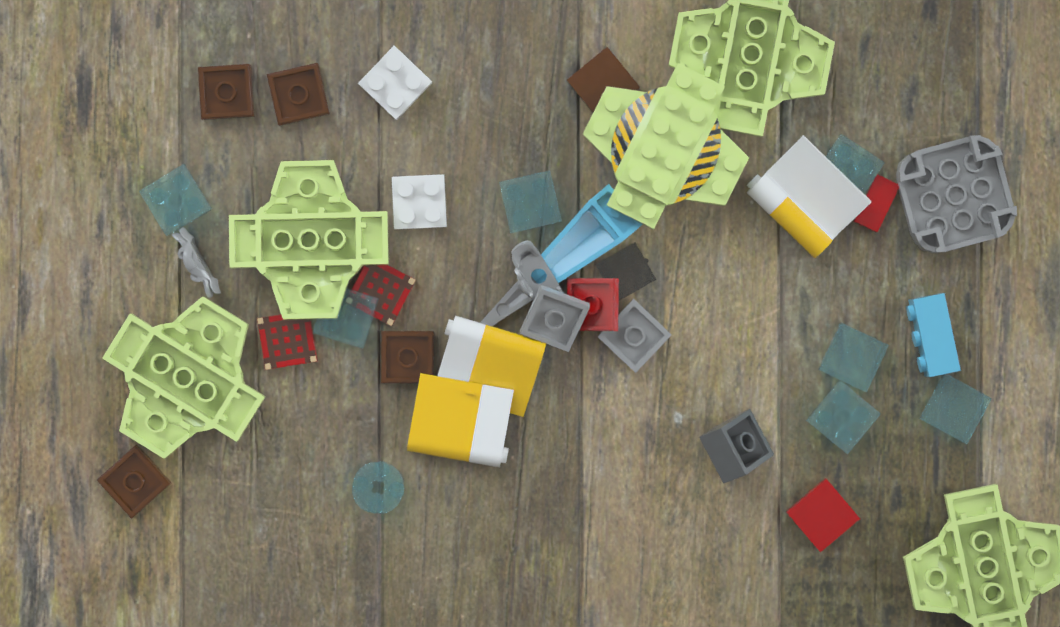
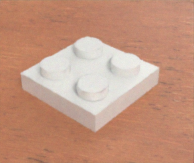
M393 46L358 84L397 120L432 84V81L399 49Z
M444 174L392 177L395 230L447 227Z

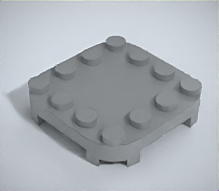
M981 135L965 137L917 150L905 156L898 163L896 180L907 224L915 244L922 251L931 253L947 252L999 238L1007 234V231L1012 227L1017 216V206H1014L1000 156L1003 154L999 146H996L990 139Z

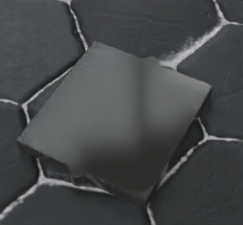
M636 243L596 264L602 278H619V301L656 280L647 264L648 259L643 257Z

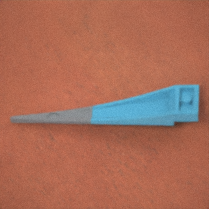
M610 184L585 204L541 254L558 283L623 242L643 225L606 206L614 191ZM535 269L531 274V278L535 283H542L547 277L546 272L542 269ZM517 281L480 323L493 326L532 301V299L519 289Z

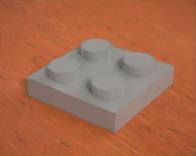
M540 285L521 326L520 334L569 352L588 313L590 304Z
M632 299L618 314V331H602L597 337L636 373L666 342L671 334L635 299Z

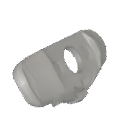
M184 227L179 229L180 233H173L172 236L182 245L178 251V257L183 259L186 269L191 273V280L203 282L208 298L213 297L214 293L216 295L221 294L218 279L211 273L195 244L194 237Z
M523 241L512 249V261L516 267L514 271L518 279V287L532 301L540 285L563 293L545 260L531 241ZM535 269H542L546 272L547 277L544 282L535 283L532 280L531 274Z

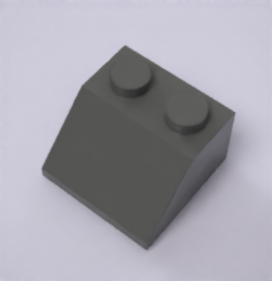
M751 409L715 426L699 437L723 484L747 475L774 456Z

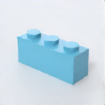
M945 293L908 300L909 306H906L909 321H913L915 329L912 332V340L914 346L919 348L920 357H917L919 371L921 373L924 372L926 377L961 371Z

